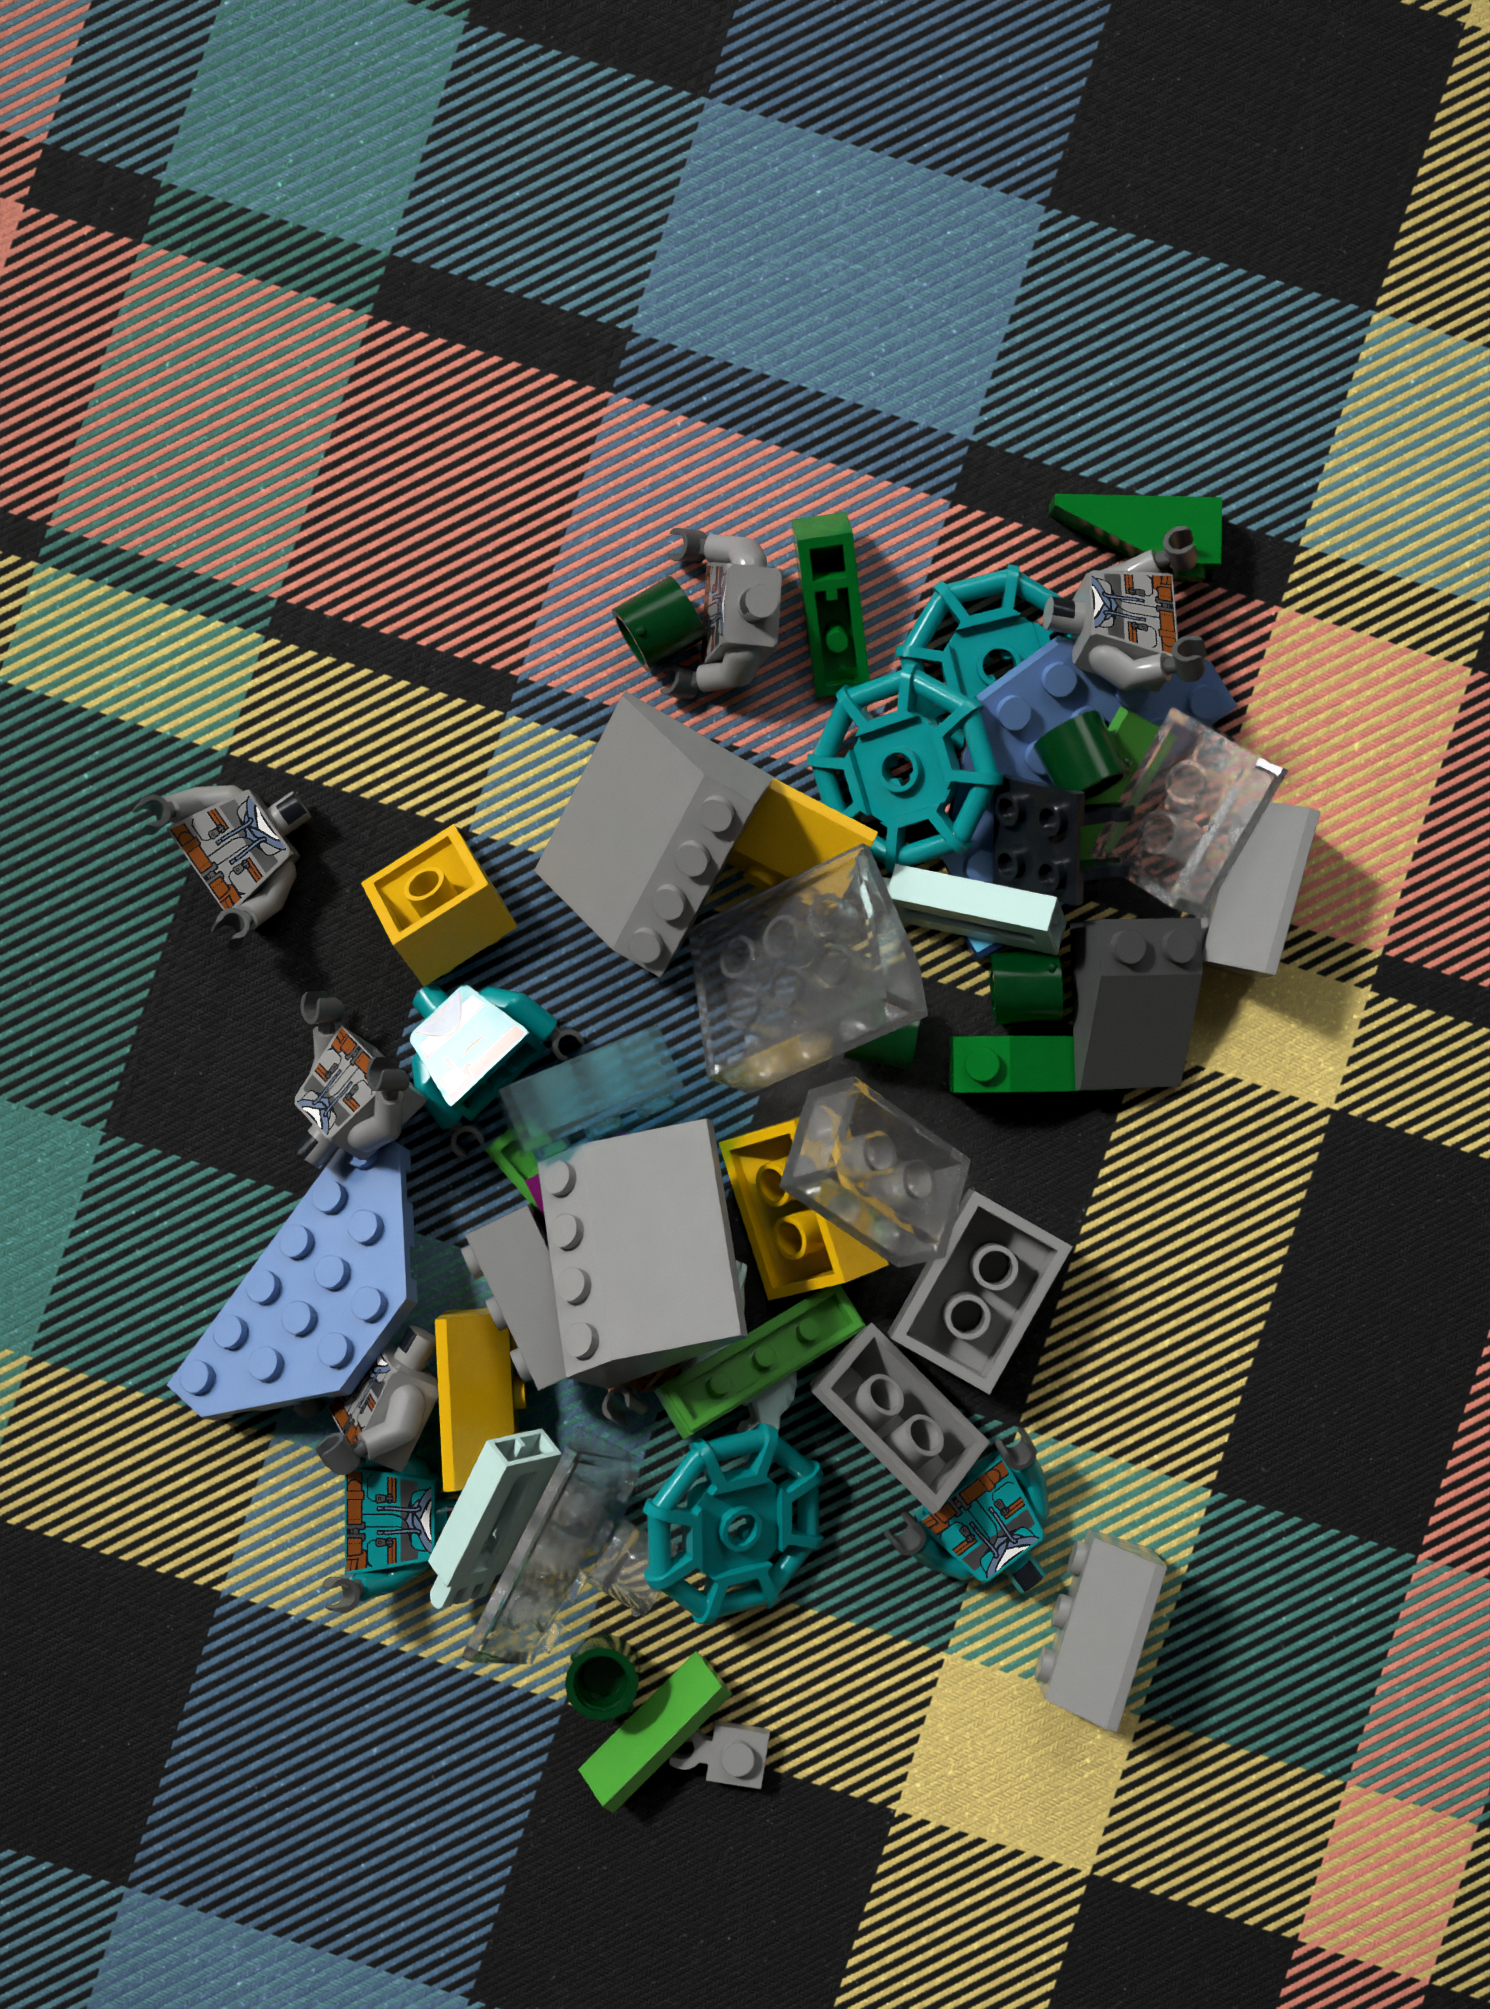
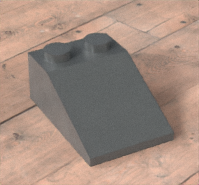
M1201 918L1098 919L1070 923L1075 1090L1180 1087L1203 975Z

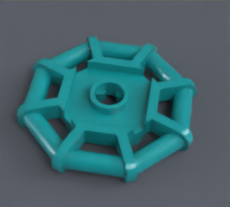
M1008 564L1005 570L948 584L940 581L932 587L934 593L904 643L896 646L895 658L900 660L902 668L906 663L919 664L924 673L923 663L940 665L945 685L971 699L996 681L994 675H986L983 670V666L990 663L991 653L999 652L1002 660L1011 659L1014 667H1016L1050 642V636L1055 633L1054 631L1044 630L1043 626L1036 622H1030L1022 617L1021 613L1014 610L1015 596H1019L1044 611L1049 597H1063L1021 573L1019 566ZM1003 593L1002 605L998 609L969 615L961 604ZM949 612L959 625L944 651L927 649L926 647ZM1063 633L1064 636L1071 637V634ZM919 695L917 696L916 712L925 717L932 718L941 724L945 720L941 716L948 711L937 705L934 706L932 702ZM961 728L951 736L954 749L960 754L965 737Z
M906 663L900 671L854 687L844 685L836 692L837 703L813 753L807 754L806 765L812 767L822 803L856 821L863 814L867 816L872 815L883 821L880 823L887 827V838L884 840L876 836L867 855L885 865L888 873L893 874L895 864L911 867L955 852L961 855L966 853L972 847L971 838L997 786L1003 785L1004 773L998 772L981 713L984 709L982 702L978 697L970 699L922 672L919 664ZM898 695L897 711L877 718H873L868 712L867 705ZM919 695L950 712L951 715L941 724L932 718L916 712L917 696ZM852 721H854L859 728L855 737L859 738L854 749L848 750L845 757L836 756ZM960 727H962L974 770L960 769L951 736ZM903 754L904 759L911 761L913 766L910 780L906 784L902 778H893L891 775V768L898 765L897 755ZM835 769L844 770L853 801L847 808ZM958 782L973 783L955 822H953L945 812L948 803L955 797ZM928 820L939 832L938 835L910 844L905 842L906 827Z
M760 1423L753 1430L706 1441L699 1437L689 1444V1453L653 1499H646L643 1512L647 1515L648 1567L644 1572V1577L651 1589L661 1590L689 1611L696 1623L711 1625L719 1617L765 1606L768 1609L774 1607L780 1602L778 1595L813 1549H820L824 1537L819 1533V1483L822 1481L824 1473L817 1461L808 1460L783 1440L773 1425ZM751 1454L746 1467L722 1472L718 1463L721 1460ZM772 1460L789 1473V1478L779 1485H776L767 1477ZM704 1472V1475L707 1479L706 1482L696 1484L690 1490L687 1496L686 1508L678 1507L677 1504L687 1493V1491L690 1489L693 1483L697 1480L700 1474ZM797 1499V1526L792 1527V1502ZM739 1516L747 1519L746 1524L738 1527L737 1536L732 1537L728 1532L731 1523ZM670 1523L682 1525V1551L672 1558ZM778 1548L783 1553L773 1565L768 1559ZM696 1568L708 1576L704 1590L700 1591L684 1580L683 1577ZM751 1581L752 1586L726 1592L728 1586Z

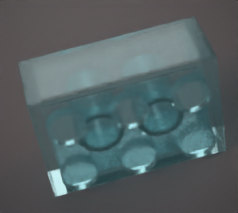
M655 1024L498 1090L496 1099L521 1158L533 1154L538 1163L571 1148L568 1139L585 1132L588 1141H592L623 1126L621 1116L636 1111L639 1119L642 1120L670 1108V1106L676 1104L672 1095L681 1090L684 1085L658 1024Z

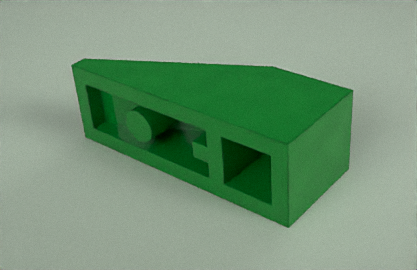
M1055 494L1049 504V516L1129 558L1138 556L1151 549L1158 553L1164 550L1163 538L1170 529L1177 526L1190 528L1194 540L1191 545L1196 546L1198 560L1189 571H1176L1170 565L1163 568L1164 573L1173 574V581H1204L1206 574H1212L1221 565L1222 497Z
M846 512L791 520L816 698L836 695V692L844 685L854 687L870 681L854 538Z
M1074 1036L949 1037V1092L1115 1091V1089L1075 1090Z

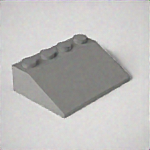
M625 691L534 871L613 951L661 978L684 943L774 777Z
M706 1118L582 1143L537 1163L566 1378L610 1389L748 1337L712 1120Z

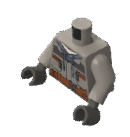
M1177 526L1170 529L1163 538L1164 550L1158 553L1151 549L1125 562L1100 571L1093 570L1087 573L1072 600L1053 596L1048 598L1043 613V628L1048 631L1071 634V639L1074 640L1072 660L1078 669L1097 674L1124 691L1143 688L1153 692H1160L1165 682L1170 681L1172 674L1175 673L1185 682H1195L1203 676L1205 672L1203 659L1207 655L1204 641L1201 637L1195 635H1188L1178 639L1173 574L1164 573L1163 569L1170 565L1174 570L1183 572L1189 571L1195 566L1198 560L1196 546L1191 545L1194 540L1190 528Z
M673 528L670 534L681 535L684 546L680 554L668 553V557L671 560L701 563L706 558L709 561L706 566L703 627L706 638L702 640L700 666H698L696 671L693 668L674 662H667L660 670L663 673L675 676L672 686L668 689H660V692L674 698L689 701L697 695L699 689L703 692L742 687L749 684L754 679L757 669L776 650L779 634L782 571L781 569L767 567V558L763 549L754 539L710 534L707 537L700 530Z
M235 785L194 787L168 795L165 798L154 794L147 795L132 810L133 813H136L142 809H148L156 815L157 821L145 825L141 830L146 835H154L168 821L174 823L167 830L223 909L212 926V933L216 932L219 927L226 925L231 926L237 932L226 946L232 950L239 948L249 930L256 929L283 908L297 875L294 864L300 858L298 851L286 835L312 818L294 791H291L267 808L255 792L249 789L243 791Z
M326 991L306 992L302 996L300 1009L304 1020L308 1024H318L313 1029L315 1058L309 1076L295 1096V1105L310 1120L312 1126L294 1146V1150L317 1168L323 1166L337 1147L359 1160L368 1159L380 1147L396 1140L401 1134L402 1125L428 1099L410 1082L407 1073L402 1069H398L400 1063L397 1057H385L376 1047L344 1026L338 1027L334 1024V1022L341 1021L345 1013L344 1005L339 999L329 997Z
M410 1325L398 1347L391 1344L386 1345L351 1395L335 1398L324 1396L303 1400L301 1404L293 1405V1408L299 1415L305 1418H312L324 1409L326 1401L333 1399L328 1410L341 1432L329 1435L316 1446L317 1454L325 1466L329 1467L333 1473L338 1475L351 1473L359 1465L360 1457L402 1473L439 1397L438 1382L426 1365L436 1349V1337L420 1327Z

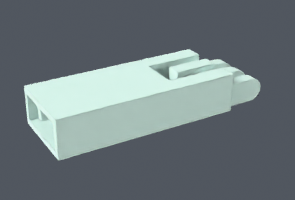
M895 864L891 878L862 873L853 880V889L868 913L894 918L902 923L1056 956L1067 924L1057 897Z
M542 1428L486 1441L428 1560L438 1575L430 1591V1600L435 1608L440 1609L448 1607L452 1603L467 1602L469 1598L475 1600L485 1597L496 1575L502 1574L562 1456V1453Z

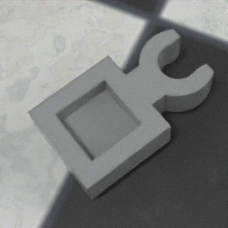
M715 1720L713 1736L703 1735L702 1731L698 1728L688 1738L694 1745L692 1751L687 1754L674 1752L670 1756L669 1764L681 1770L691 1769L698 1763L708 1764L706 1781L761 1789L770 1729Z

